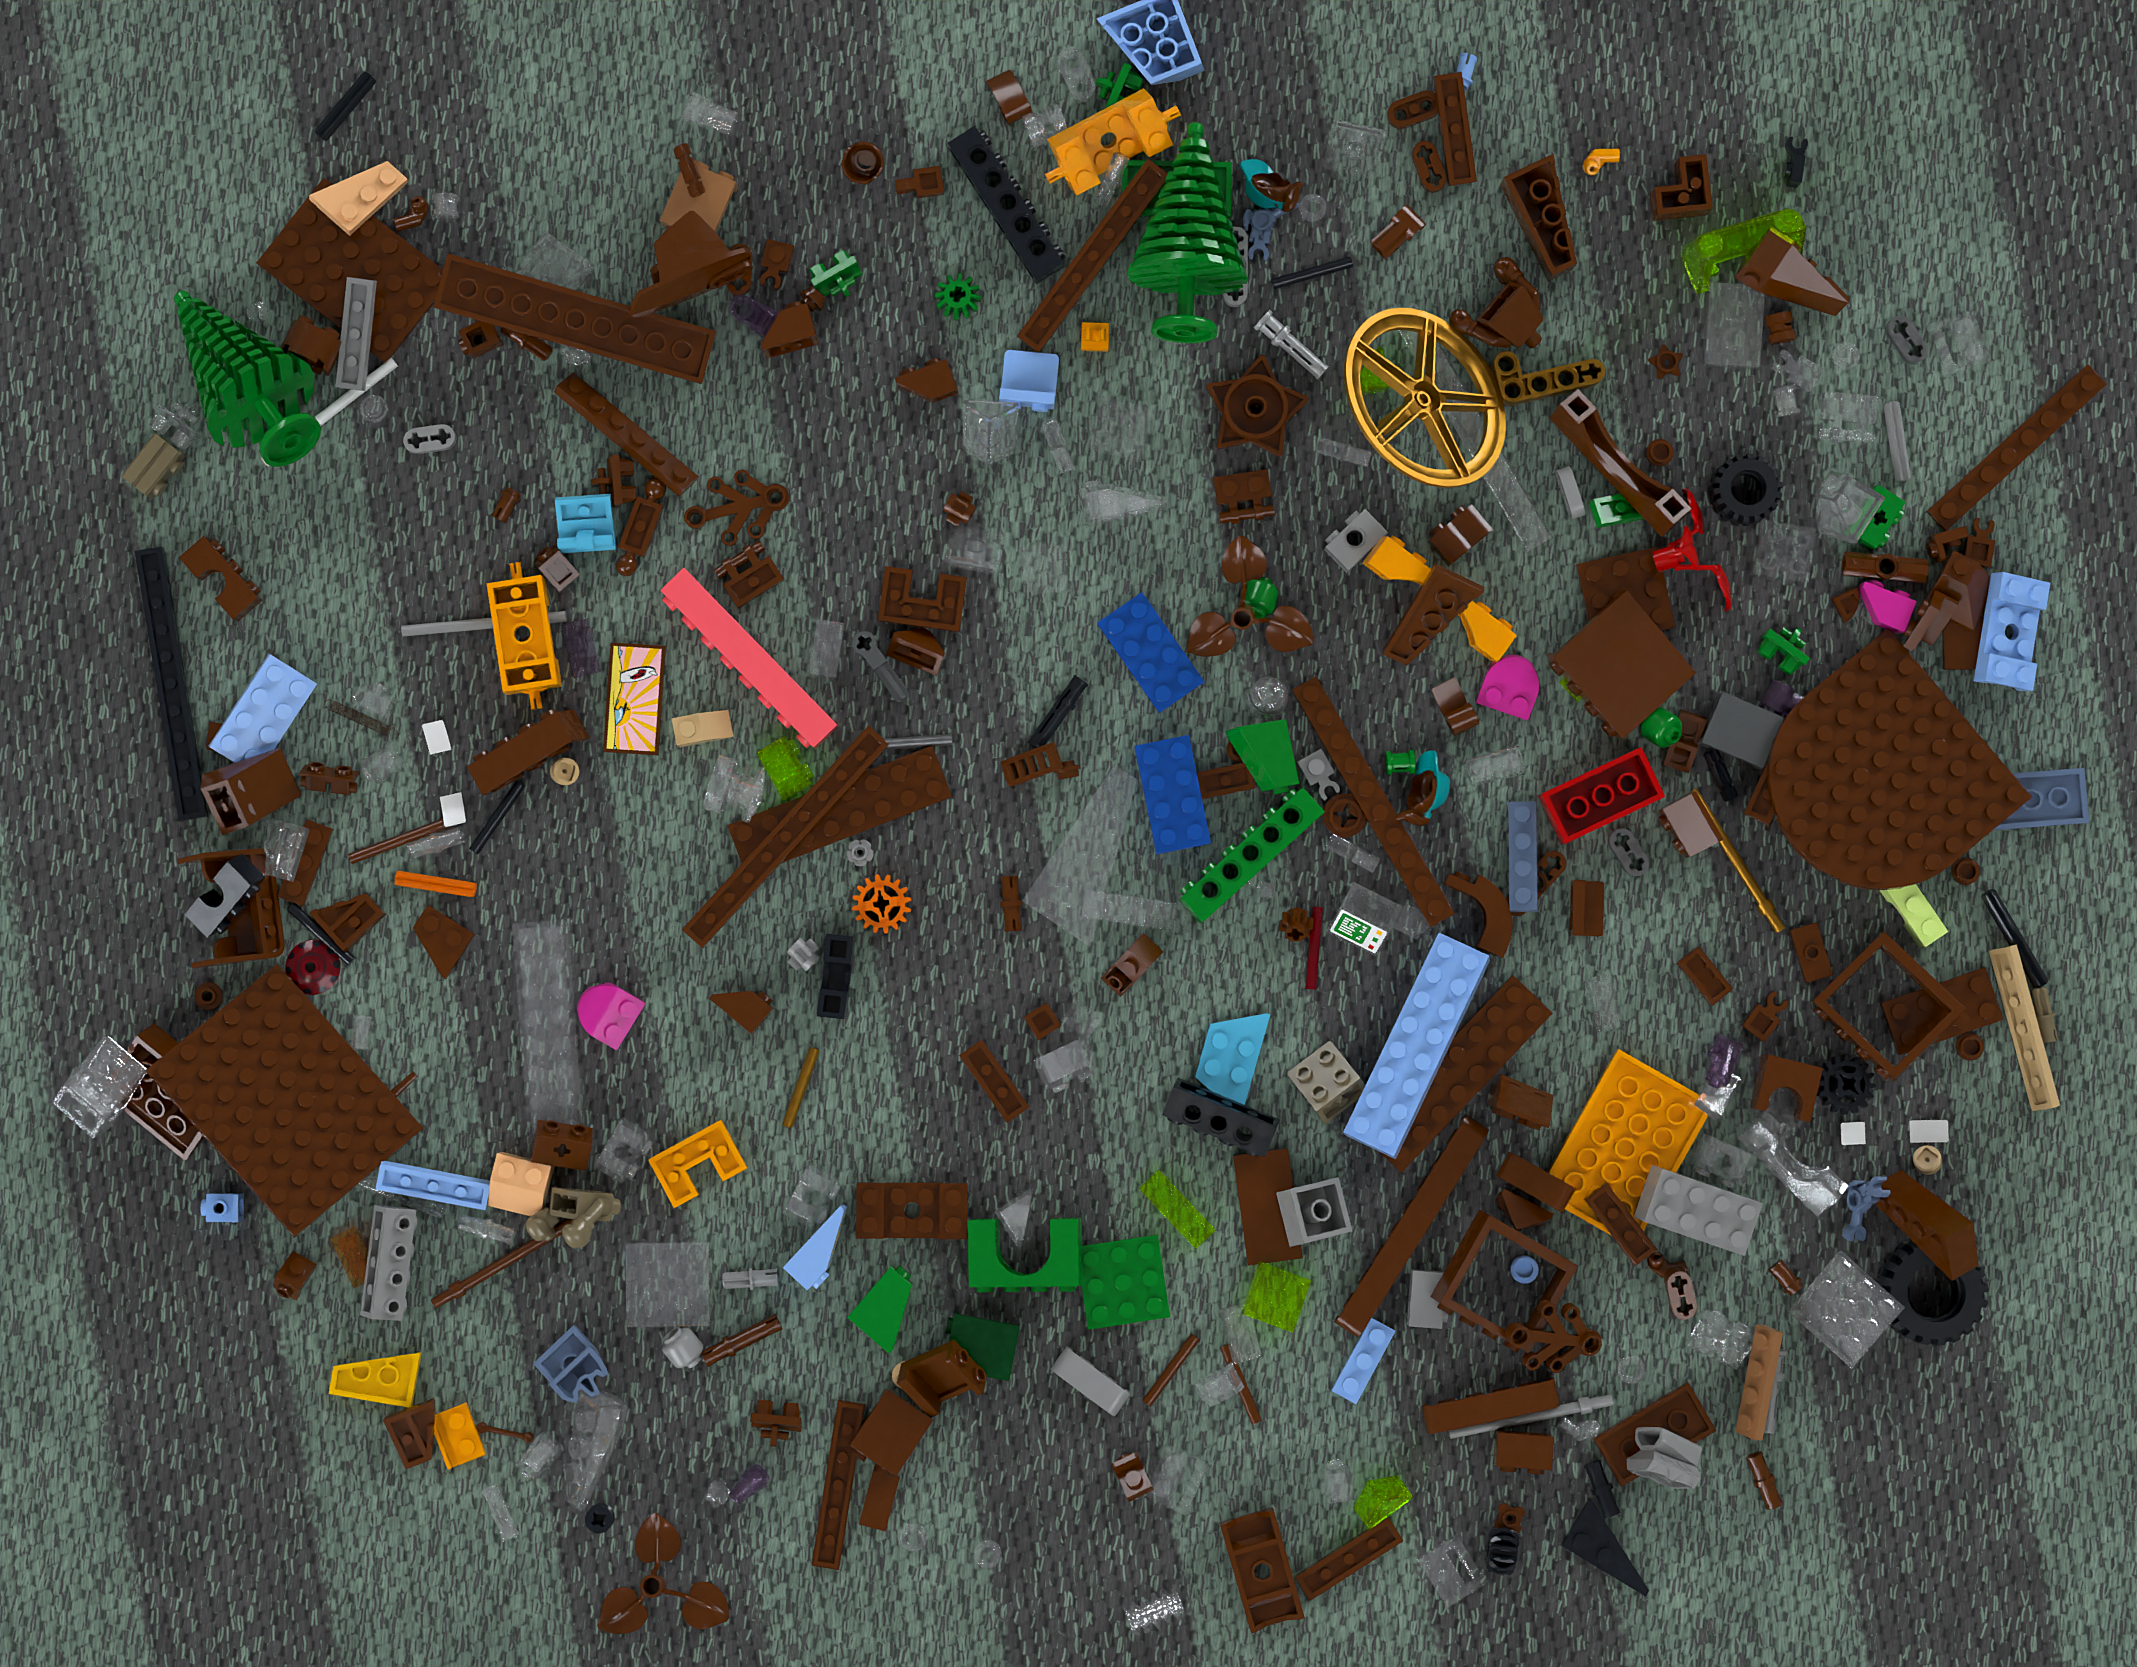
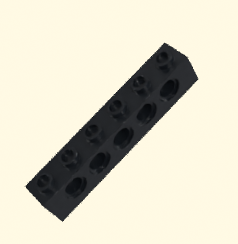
M973 126L949 141L948 149L1037 285L1064 268L1063 259L1066 257L1059 245L1053 246L1048 239V236L1051 234L1044 222H1037L1033 215L1036 213V210L1028 198L1023 200L1018 191L1021 190V187L1013 175L1008 177L1004 171V168L1007 166L1000 154L996 153L994 155L989 145L992 143L984 130L979 132L977 127ZM976 153H982L986 156V160L982 164H975L971 160L972 156ZM990 176H997L1001 179V183L996 187H990L986 184V180ZM1004 199H1013L1016 203L1015 207L1010 210L1002 208L1000 204ZM1020 221H1026L1031 227L1027 232L1021 233L1016 230V224ZM1034 244H1041L1045 247V252L1041 255H1034L1031 253L1030 248Z

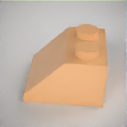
M497 1153L490 1178L488 1206L527 1216H532L538 1211L543 1210L555 1166L532 1163L529 1158L509 1153Z

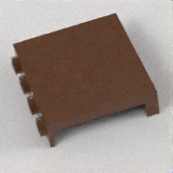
M1619 589L1611 596L1613 600L1555 653H1548L1546 656L1551 661L1549 663L1550 668L1558 676L1563 675L1568 681L1566 686L1570 692L1576 697L1580 695L1586 702L1583 705L1586 711L1593 717L1597 715L1602 721L1601 728L1611 738L1614 736L1624 739L1696 672L1627 590Z

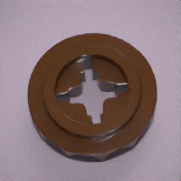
M1351 794L1336 795L1324 807L1323 822L1329 832L1338 837H1352L1358 834L1366 824L1367 819ZM1346 804H1349L1348 813L1357 818L1347 820L1344 826L1341 827V818L1337 817L1333 812H1342Z

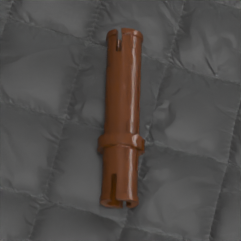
M773 1314L735 1335L723 1337L722 1341L704 1349L701 1355L707 1367L728 1356H731V1358L736 1356V1352L773 1333L783 1330L776 1314Z

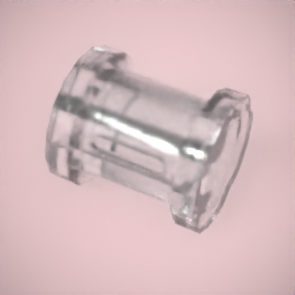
M1795 385L1780 387L1771 391V394L1775 396L1778 408L1776 418L1801 413L1800 408L1796 406L1794 396Z

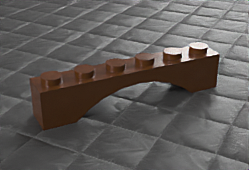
M1579 389L1560 403L1549 419L1661 537L1675 527L1692 509L1673 488L1665 486L1646 475L1624 455L1607 432L1597 408Z

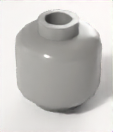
M676 1327L664 1336L662 1352L676 1368H684L686 1366L692 1368L702 1359L700 1354L703 1351V1343L691 1329Z

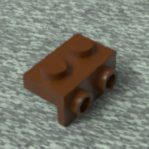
M1935 590L1928 601L1924 599L1916 613L1918 614L1916 620H1910L1906 631L1903 633L1907 636L1903 647L1914 651L1920 640L1933 645L1958 608L1959 602Z

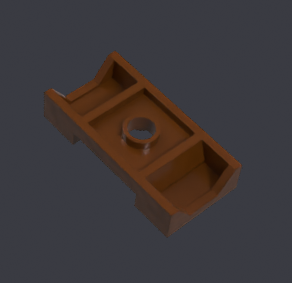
M857 1182L856 1239H967L968 1183ZM910 1202L917 1203L920 1207V1214L916 1218H909L904 1212L905 1206Z
M1273 1507L1219 1522L1251 1633L1286 1620L1305 1618ZM1264 1563L1270 1567V1573L1266 1578H1258L1254 1574V1569L1258 1564Z

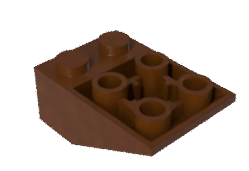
M281 747L202 774L201 791L222 835L248 827L301 796L300 789Z
M1499 1074L1487 1105L1493 1107L1492 1113L1511 1120H1514L1515 1116L1519 1117L1517 1123L1540 1131L1541 1126L1546 1128L1550 1126L1554 1095Z

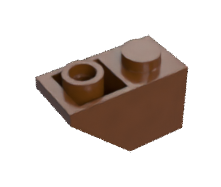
M940 358L929 360L924 363L925 367L917 370L914 367L900 371L899 376L895 378L899 388L932 403L958 394L947 359L942 361Z
M1143 933L1101 979L1121 997L1155 962L1163 951Z

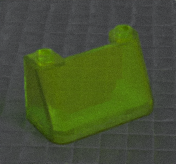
M1782 209L1703 233L1687 242L1682 250V261L1696 294L1710 291V278L1718 276L1719 269L1716 263L1747 254L1771 226L1779 233L1794 240L1801 247L1799 252L1802 254L1806 225L1799 212L1794 209Z

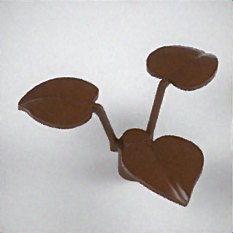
M1245 536L1236 537L1228 545L1221 562L1223 576L1228 582L1238 583L1242 581L1240 605L1235 608L1231 615V621L1227 623L1224 617L1217 612H1204L1194 620L1190 630L1187 652L1191 654L1210 657L1228 652L1236 641V634L1229 627L1245 630L1252 623H1270L1265 631L1266 640L1272 648L1278 651L1289 652L1313 644L1311 625L1305 615L1297 608L1287 605L1279 606L1273 613V619L1269 617L1256 618L1254 609L1245 603L1247 581L1261 579L1267 568L1264 552Z
M653 1513L640 1527L635 1541V1551L640 1561L643 1563L655 1561L651 1575L644 1577L640 1583L641 1596L638 1598L637 1593L628 1587H619L612 1590L603 1602L597 1627L602 1631L613 1634L634 1632L640 1629L648 1618V1611L641 1603L646 1597L654 1598L663 1594L687 1599L682 1606V1615L685 1622L696 1629H708L727 1622L729 1619V1606L721 1590L709 1582L694 1583L690 1589V1595L667 1588L666 1580L661 1575H657L660 1560L671 1561L677 1556L681 1548V1537L677 1529L659 1513Z

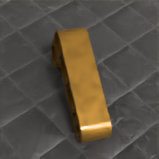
M1503 351L1494 359L1492 373L1495 376L1499 394L1504 405L1514 406L1574 392L1577 389L1582 390L1594 387L1604 378L1605 367L1597 359H1588L1522 375L1517 356L1512 352ZM1508 360L1512 365L1511 371H1502L1498 366V361ZM1589 367H1591L1592 371H1597L1594 379H1592L1591 375L1582 376L1579 380L1578 375L1586 373ZM1567 374L1571 378V385H1561L1558 381V375ZM1533 380L1542 381L1545 386L1544 391L1536 392L1533 390L1531 382ZM1505 387H1515L1518 391V397L1509 398L1506 396Z

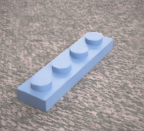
M381 1161L375 1190L486 1210L490 1181Z

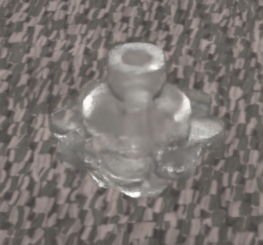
M565 345L561 348V352L564 353L565 360L569 364L579 366L590 363L591 353Z

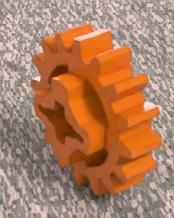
M876 874L874 882L866 878L867 886L865 888L857 886V889L861 892L860 896L854 895L852 897L858 901V905L853 906L852 910L860 912L856 920L864 919L863 928L865 929L872 925L873 933H877L879 928H883L884 933L887 934L889 926L898 930L897 922L900 920L906 923L907 921L903 916L904 912H911V909L906 907V903L911 902L912 898L904 897L908 888L900 889L898 887L901 882L899 879L891 883L890 875H887L885 880H881L879 874ZM884 886L894 889L898 896L890 897L886 894ZM874 888L875 894L871 900L864 902L866 894ZM879 891H881L883 899L889 901V905L885 906L884 917L880 908L874 906V903L879 901ZM900 906L898 914L890 920L889 913L894 907ZM865 912H875L879 917V922L871 920Z

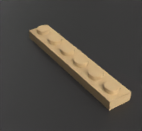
M2017 945L1990 950V958L2031 1110L2036 1111L2060 1106Z

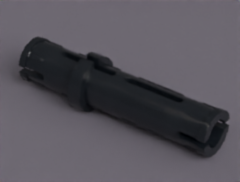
M1073 675V678L1062 694L1056 696L1055 699L1057 701L1027 743L1034 748L1047 744L1069 711L1075 709L1076 706L1074 704L1088 686L1085 681Z

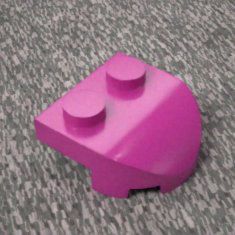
M1506 655L1500 658L1498 662H1492L1486 670L1476 703L1528 721L1539 692V676L1533 664L1528 659L1519 655Z
M605 982V984L591 986L583 992L577 1004L578 1018L581 1026L592 1037L617 1050L646 1003L619 986Z

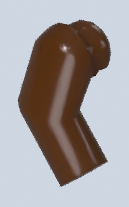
M416 196L411 200L412 205L408 215L394 218L398 232L420 226L423 223L429 207L423 197Z

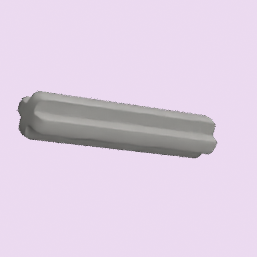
M1891 401L1884 404V413L1894 478L1896 482H1906L1911 479L1900 403L1898 401Z

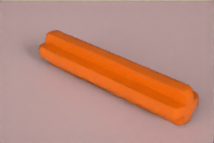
M397 871L394 880L395 885L467 897H474L477 889L476 883L404 871Z

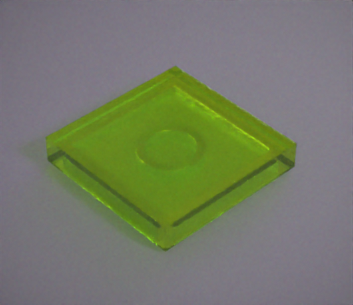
M1259 1261L1241 1314L1293 1333L1312 1280Z

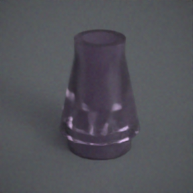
M760 1465L748 1466L734 1488L729 1492V1495L734 1502L742 1504L746 1499L766 1488L770 1477Z

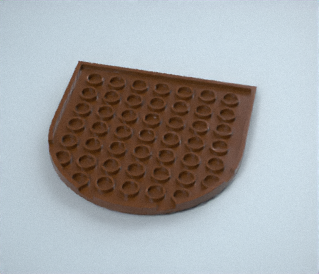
M1889 628L1810 691L1790 710L1772 742L1767 766L1769 799L1772 800L1777 823L1791 846L1818 871H1823L1829 876L1838 879L1841 883L1868 890L1901 889L1936 876L1957 861L2032 798L1924 669L1903 647Z

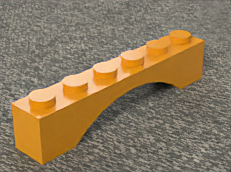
M1393 535L1391 537H1381L1362 563L1383 580L1399 579L1412 581L1420 585L1423 584L1431 570L1425 565L1427 562L1425 558L1416 552L1409 553L1404 549L1405 543ZM1471 601L1468 604V608L1462 614H1458L1466 630L1469 645L1490 661L1498 662L1517 635L1511 631L1513 626L1502 618L1497 620L1490 615L1491 609L1479 601L1476 604Z

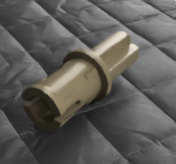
M2045 987L2035 988L2032 990V997L2043 1043L2055 1042L2059 1040L2054 1023L2056 1013L2051 1010L2048 990Z

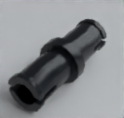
M1601 1460L1585 1464L1584 1468L1593 1487L1591 1492L1593 1496L1596 1495L1603 1518H1609L1621 1513L1611 1490L1614 1487L1607 1480Z

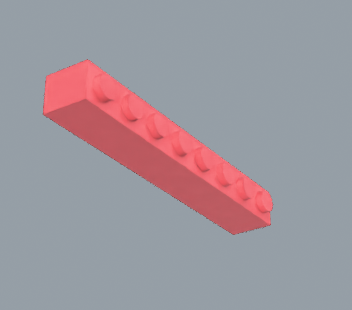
M685 568L677 573L660 590L665 595L661 600L672 611L678 608L684 614L681 620L692 631L697 628L703 634L700 640L710 650L716 647L723 654L719 659L730 670L735 667L741 673L738 679L749 690L754 686L761 693L757 698L768 709L773 706L780 713L776 718L787 729L792 725L799 732L795 737L806 748L811 745L816 749L839 727Z

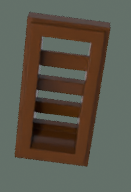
M1055 742L1001 761V767L1009 787L1026 783L1063 768ZM1045 751L1051 765L1050 767L1047 766L1043 755ZM1033 756H1036V759L1040 767L1039 771ZM1023 760L1026 761L1030 774L1027 773Z

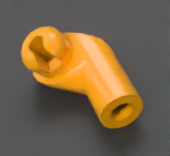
M1594 149L1583 162L1584 172L1593 176L1599 172L1604 163L1619 162L1620 150Z

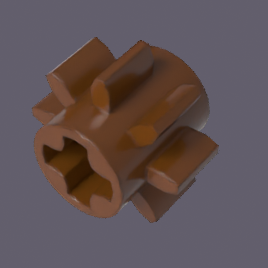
M963 491L960 492L959 496L952 493L943 508V511L948 514L946 517L947 521L956 526L961 521L968 524L977 507L971 503L973 497Z
M1291 908L1287 912H1282V919L1279 920V931H1285V939L1299 942L1305 937H1310V930L1313 929L1314 919L1307 918L1308 911L1301 908Z

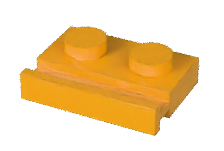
M467 1402L435 1414L434 1435L447 1469L486 1455Z

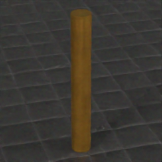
M809 1047L782 1123L783 1126L793 1128L820 1052L818 1049Z

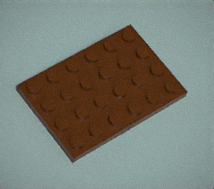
M323 178L311 194L333 184ZM309 197L256 262L261 268L340 329H342L347 277L377 281L370 352L384 363L394 355L434 304L443 269L373 215L349 236L313 204Z

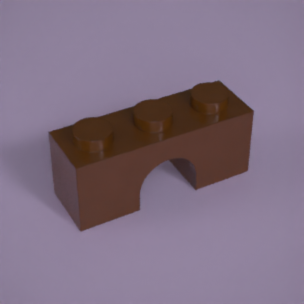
M203 536L185 551L179 559L197 579L202 581L214 572H221L226 582L225 588L215 600L233 620L240 621L263 601L258 595L261 590L251 579L246 581L240 573L243 572V569L233 558L230 561L227 560L222 554L225 548L215 538L210 540Z

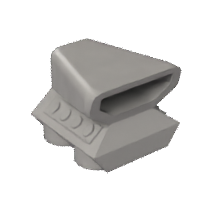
M1638 1427L1635 1432V1442L1641 1451L1627 1458V1470L1636 1475L1652 1479L1664 1486L1676 1489H1694L1701 1479L1697 1466L1702 1447L1661 1427Z

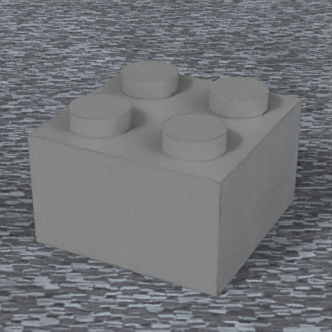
M1339 1177L1276 1193L1290 1247L1352 1232Z

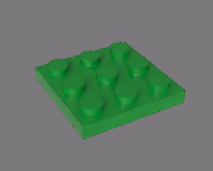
M1158 1234L1082 1246L1083 1284L1081 1286L1088 1330L1170 1317Z

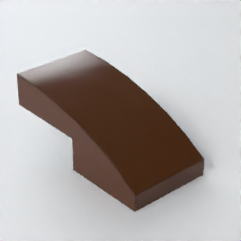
M1680 709L1678 717L1682 722L1681 737L1678 742L1667 747L1662 764L1689 773L1707 718Z

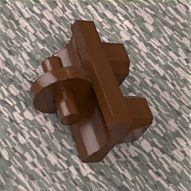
M610 455V458L606 459L608 477H606L605 468H598V478L591 479L590 485L599 487V494H607L608 486L609 494H611L612 508H619L622 504L636 500L635 486H621V477L634 475V461L619 459V455Z
M758 1400L755 1413H751V1427L764 1428L761 1429L760 1437L771 1438V1447L777 1446L778 1439L788 1440L789 1432L785 1431L801 1432L802 1420L797 1403H784L783 1414L780 1416L772 1415V1401Z

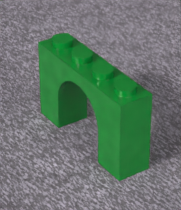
M1081 1217L1050 1219V1255L1043 1268L1035 1273L1017 1272L1004 1261L1000 1251V1218L968 1220L969 1287H977V1292H993V1287H1004V1292H1020L1021 1287H1031L1032 1292H1046L1048 1287H1059L1060 1292L1075 1291V1286L1083 1284Z

